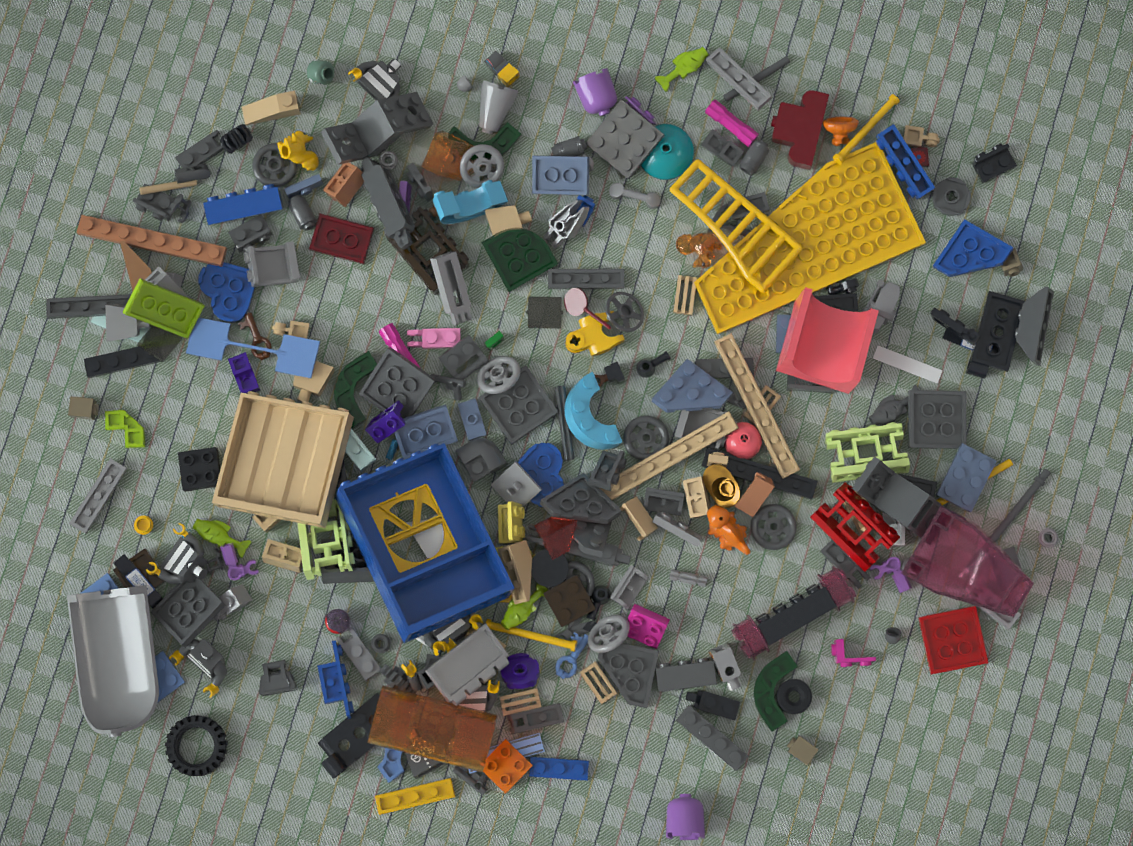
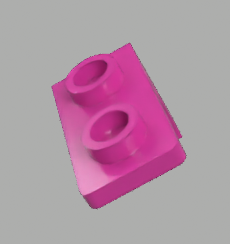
M836 639L834 644H831V654L835 656V663L840 664L841 667H852V663H860V666H871L872 662L876 661V657L845 659L844 639Z

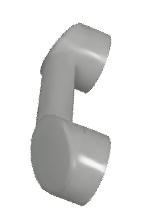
M615 183L609 188V195L615 200L626 196L645 201L646 206L650 209H656L660 206V196L655 192L648 194L625 189L620 183Z

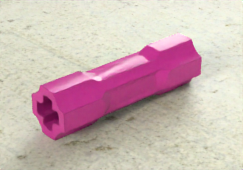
M716 99L705 110L708 116L723 125L747 147H750L759 136V133L749 125L744 124Z
M393 323L379 330V334L388 347H391L420 368L400 338V334Z

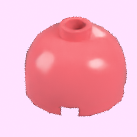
M738 422L736 424L739 429L725 436L724 447L728 454L749 460L759 453L762 446V437L753 424Z

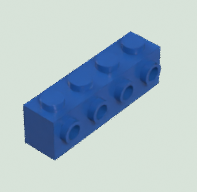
M894 124L876 135L877 140L875 142L880 150H885L888 155L886 156L887 161L891 166L895 165L898 170L896 172L901 182H906L908 185L907 191L912 198L919 199L935 189V186Z
M274 184L263 186V190L260 191L251 188L244 190L245 194L237 195V192L225 194L226 198L219 199L218 196L207 198L208 202H204L203 205L208 225L284 209L279 186L274 187Z

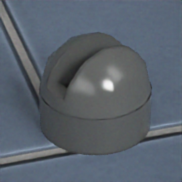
M895 627L887 628L885 633L886 641L890 644L898 643L901 638V631Z

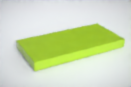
M140 278L123 313L188 339L205 305Z

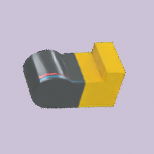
M494 51L484 61L487 67L506 87H509L520 77L519 71L497 51Z

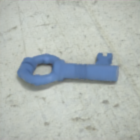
M573 633L574 637L571 636L570 638L577 640L575 652L572 651L570 655L563 656L557 660L555 666L557 676L564 679L570 678L576 673V659L587 645L588 635L584 634L581 637L577 633ZM563 661H568L572 664L573 667L569 673L560 668Z

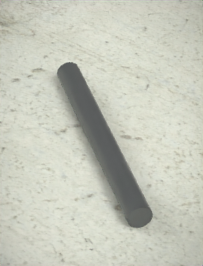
M785 56L752 78L759 82L790 63V60ZM732 89L724 94L723 97L727 102L739 93Z

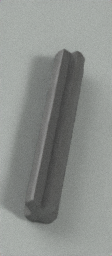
M561 385L555 387L563 454L565 461H571L575 457L572 434L567 425L564 411L567 398L566 388Z

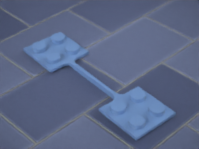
M198 318L191 331L186 354L222 361L226 346L235 345L275 353L278 357L275 372L312 378L320 341L284 334L281 347L278 350L229 341L230 323Z
M107 573L81 593L101 591V595H103L104 590L119 588L109 573ZM164 651L155 656L159 685L158 702L185 683Z

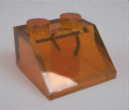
M443 130L436 132L422 167L439 176L462 181L460 161L464 153L473 145Z

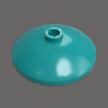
M656 125L655 127L665 136L642 163L641 167L647 174L656 179H675L681 176L693 161L694 147L692 140L683 129L675 125ZM668 146L669 151H663L662 148Z

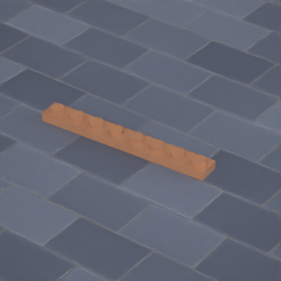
M81 215L76 232L78 235L117 244L124 241L131 247L220 267L223 266L227 248L224 246Z

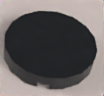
M552 548L543 549L532 558L531 575L541 586L555 587L561 584L567 577L569 571L568 561L559 550Z

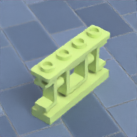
M891 422L883 426L870 425L867 428L860 429L853 427L845 431L832 430L826 433L827 450L837 449L839 462L830 463L832 483L856 480L862 475L866 465L874 457L859 459L857 449L859 445L875 444L876 458L880 459L897 474L909 473L910 461L908 454H898L895 443L897 440H903L902 423ZM889 436L890 444L880 445L879 437ZM851 441L852 449L842 450L841 442ZM892 452L893 460L883 461L882 453ZM854 457L855 465L844 466V458Z
M334 499L329 517L337 516V508H339L341 527H339L337 520L327 521L326 528L310 525L311 533H309L308 525L298 523L303 572L307 580L315 579L314 575L322 576L321 567L334 564L339 565L341 572L345 571L344 569L353 571L352 564H355L354 553L350 552V547H353L351 535L348 536V530L350 529L337 501ZM334 530L335 541L318 544L316 533ZM342 541L344 547L345 561H343L341 554L332 556V551L342 549ZM311 547H313L315 554L324 553L323 558L314 559L315 567H313Z

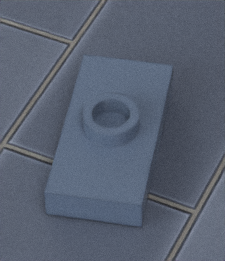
M317 174L284 190L288 198L291 199L297 195H308L312 192V189L324 184L320 175Z
M476 398L459 403L458 407L468 441L487 436Z

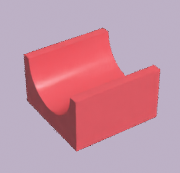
M805 287L795 300L776 371L849 394L861 380L879 311L872 308L864 312L836 309L817 300L812 294L813 289Z

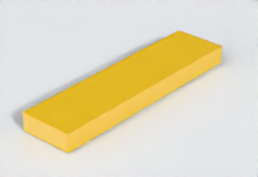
M448 778L376 795L375 800L378 813L381 815L454 798L455 792L452 779Z

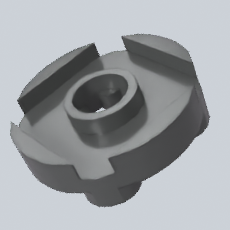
M954 177L946 178L939 182L933 190V206L944 215H960L970 204V190L961 179ZM951 192H953L954 196L957 197V199L949 201V198L946 197V194L949 195Z

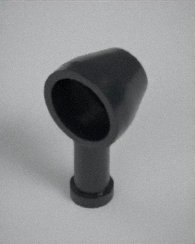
M665 351L653 360L641 359L636 366L637 373L643 378L651 377L655 372L656 366L671 359L668 352ZM643 364H648L649 369L644 370L642 368Z
M599 585L594 588L591 597L596 609L589 612L586 618L595 621L600 606L610 600L611 593L606 586ZM599 591H603L605 593V596L603 598H600L598 596Z

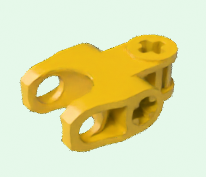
M606 312L595 313L603 321L609 322L606 318ZM589 315L578 321L581 329L570 332L566 337L565 345L571 353H578L589 349L593 357L610 351L615 346L623 343L625 339L623 335L606 336L602 331L603 325ZM575 338L576 341H579L578 346L572 343V339Z

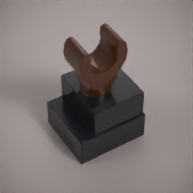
M618 361L604 367L606 374L595 375V378L600 379V384H598L600 388L607 381L611 383L617 380L618 384L625 381Z

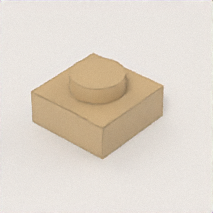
M713 452V454H709L707 466L719 464L727 467L728 456H724V453Z

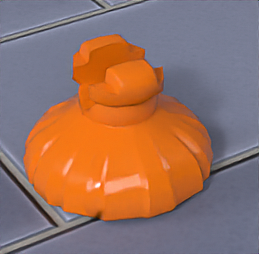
M835 116L826 118L823 121L824 128L833 134L832 144L835 146L848 144L850 142L848 134L854 131L859 124L856 118Z

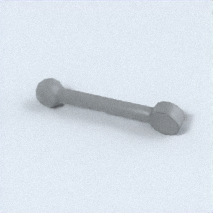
M883 280L877 282V287L866 308L862 309V312L868 310L872 300L874 301L880 288L884 286Z

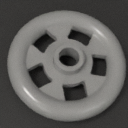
M485 144L476 145L468 149L460 161L461 177L468 185L475 188L481 187L482 183L489 180L493 182L498 181L504 169V161L500 152L496 148ZM485 152L492 155L490 160L483 157ZM473 155L478 156L473 163L470 161ZM484 164L485 168L480 170L479 167ZM491 164H496L495 172L490 171ZM473 168L475 174L470 176L467 170ZM487 175L486 180L480 181L479 176Z
M496 357L479 371L478 385L481 390L489 394L503 393L516 384L520 377L521 368L519 363L512 357ZM504 364H509L507 368L502 367ZM490 378L492 382L486 384L485 381Z
M611 615L600 620L594 625L588 635L589 647L595 652L605 653L620 646L629 634L630 625L628 620L621 615Z

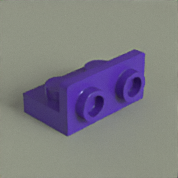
M399 400L372 418L365 430L376 443H380L405 425V421L400 417L403 404Z

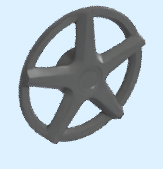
M616 292L608 298L605 307L606 318L614 327L629 333L637 330L642 325L644 311L640 302L633 295L626 292ZM626 295L629 298L625 303L621 304L615 296ZM633 300L638 304L641 315L634 312L631 306ZM611 301L617 307V311L610 313ZM622 318L624 327L617 324L614 319ZM629 318L638 319L640 322L637 326L630 328Z

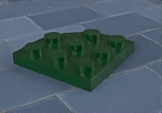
M506 229L481 242L508 292L558 264L548 244L538 234L528 229Z

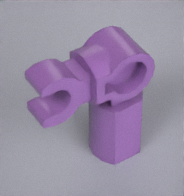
M233 543L220 546L225 565L229 566L227 575L231 580H238L248 573L251 575L259 573L258 569H250V565L256 563L255 559L249 560L245 565H236L238 559Z
M890 557L882 562L883 565L881 566L873 565L870 567V571L878 569L880 572L878 576L874 577L875 580L880 579L884 573L889 574L893 572L892 578L900 593L912 588L906 574L900 570L901 562L897 557Z

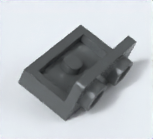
M620 450L618 455L602 451L589 479V485L611 491L613 485H617L619 481L620 470H624L627 459L624 457V451Z

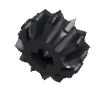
M241 124L224 134L220 142L224 150L228 154H232L251 142L253 136L249 128L245 124Z

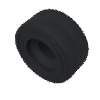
M790 679L779 686L776 700L784 712L799 714L810 706L812 692L804 681ZM791 691L799 693L800 698L797 702L789 700V693Z

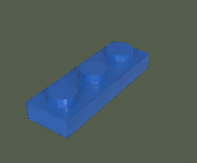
M530 757V763L533 765L529 771L530 777L588 781L589 761Z

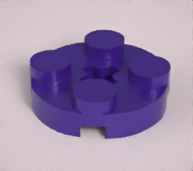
M516 653L507 658L509 664L500 671L501 678L507 688L524 689L537 684L540 669L535 658H530L526 653ZM518 669H522V671H524L523 673H516L518 672Z

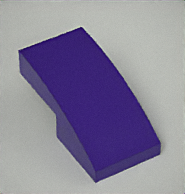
M246 352L229 358L228 361L240 393L248 394V391H260Z

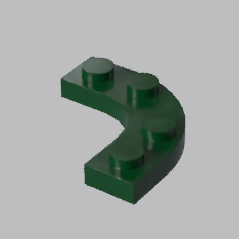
M507 122L490 140L476 142L453 126L442 139V142L460 157L471 147L480 144L496 148L503 156L518 141L522 134ZM485 152L483 157L490 160L492 155ZM473 155L470 161L474 162L478 156Z
M369 351L347 364L340 372L335 385L334 398L337 409H346L354 417L351 429L366 421L365 416L355 401L354 390L357 383L372 373L377 365Z
M785 651L769 662L759 673L754 685L756 709L771 732L788 721L774 699L776 683L783 676L798 667L788 651Z

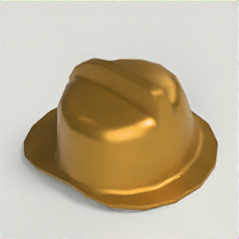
M713 464L707 467L703 473V481L717 505L724 508L734 506L740 498L738 481L722 465Z

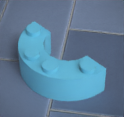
M492 180L482 183L481 187L471 192L463 191L454 196L453 191L447 193L439 191L434 194L433 198L434 206L442 224L468 221L485 215L486 209L499 208L508 202L501 181L493 182Z
M591 372L584 376L570 390L565 402L566 422L572 434L583 444L600 450L613 449L622 443L616 425L601 424L594 419L590 412V399L600 390L595 375Z

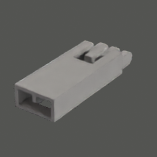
M448 252L431 258L445 314H450L454 326L458 325L459 322L464 323L466 320H472L469 308L471 304L457 253ZM456 290L457 296H453L452 292Z

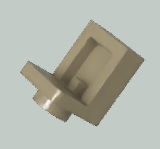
M1013 248L1005 263L1001 265L1005 277H1013L1020 274V271H1023L1022 263L1015 248Z

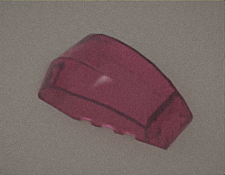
M940 506L901 574L935 594L1011 617L1016 615L1034 584L1005 551L976 523L943 506Z

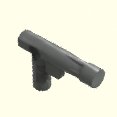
M436 374L430 375L436 379L435 382L446 384L448 390H453L455 400L462 399L461 387L466 386V380Z
M459 766L453 769L452 772L482 796L487 791L483 785L489 777L485 773L479 776L474 772L470 776ZM476 783L481 784L480 789L475 787Z

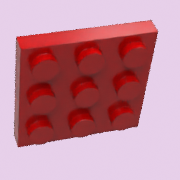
M976 606L918 617L930 675L989 663Z

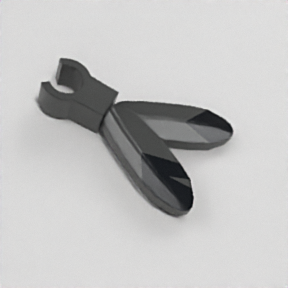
M580 617L569 623L568 629L557 634L555 637L558 638L561 635L567 640L574 632L577 634L588 633L597 622L580 623L582 619Z

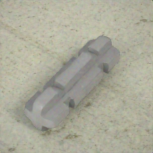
M674 569L670 572L669 579L673 581L680 580L683 583L698 584V586L705 587L707 584L706 576L700 575L699 577L697 574L683 571L681 573Z

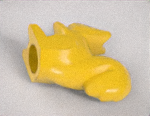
M296 131L292 133V137L284 138V143L281 141L277 143L281 158L289 159L296 164H302V167L307 169V171H314L319 165L317 154L313 151H306L305 144L313 140V137L308 136L304 132Z

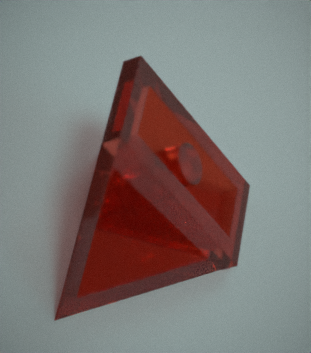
M551 516L534 525L552 560L570 550L578 520Z

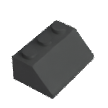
M352 537L353 547H350V552H353L355 557V564H352L353 571L344 569L345 571L341 572L338 564L321 567L323 584L374 582L354 537ZM335 538L321 539V544L333 542ZM342 541V549L332 551V556L341 554L343 561H345L344 547Z

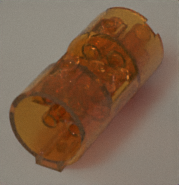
M382 685L367 743L483 772L497 715L461 705L455 706L453 703Z

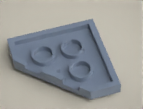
M686 359L656 393L651 402L666 413L675 412L676 410L697 411L703 408L721 409L733 392L693 362Z

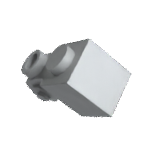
M243 584L229 589L219 597L226 606L214 619L216 621L224 620L227 618L226 615L241 610L252 601Z

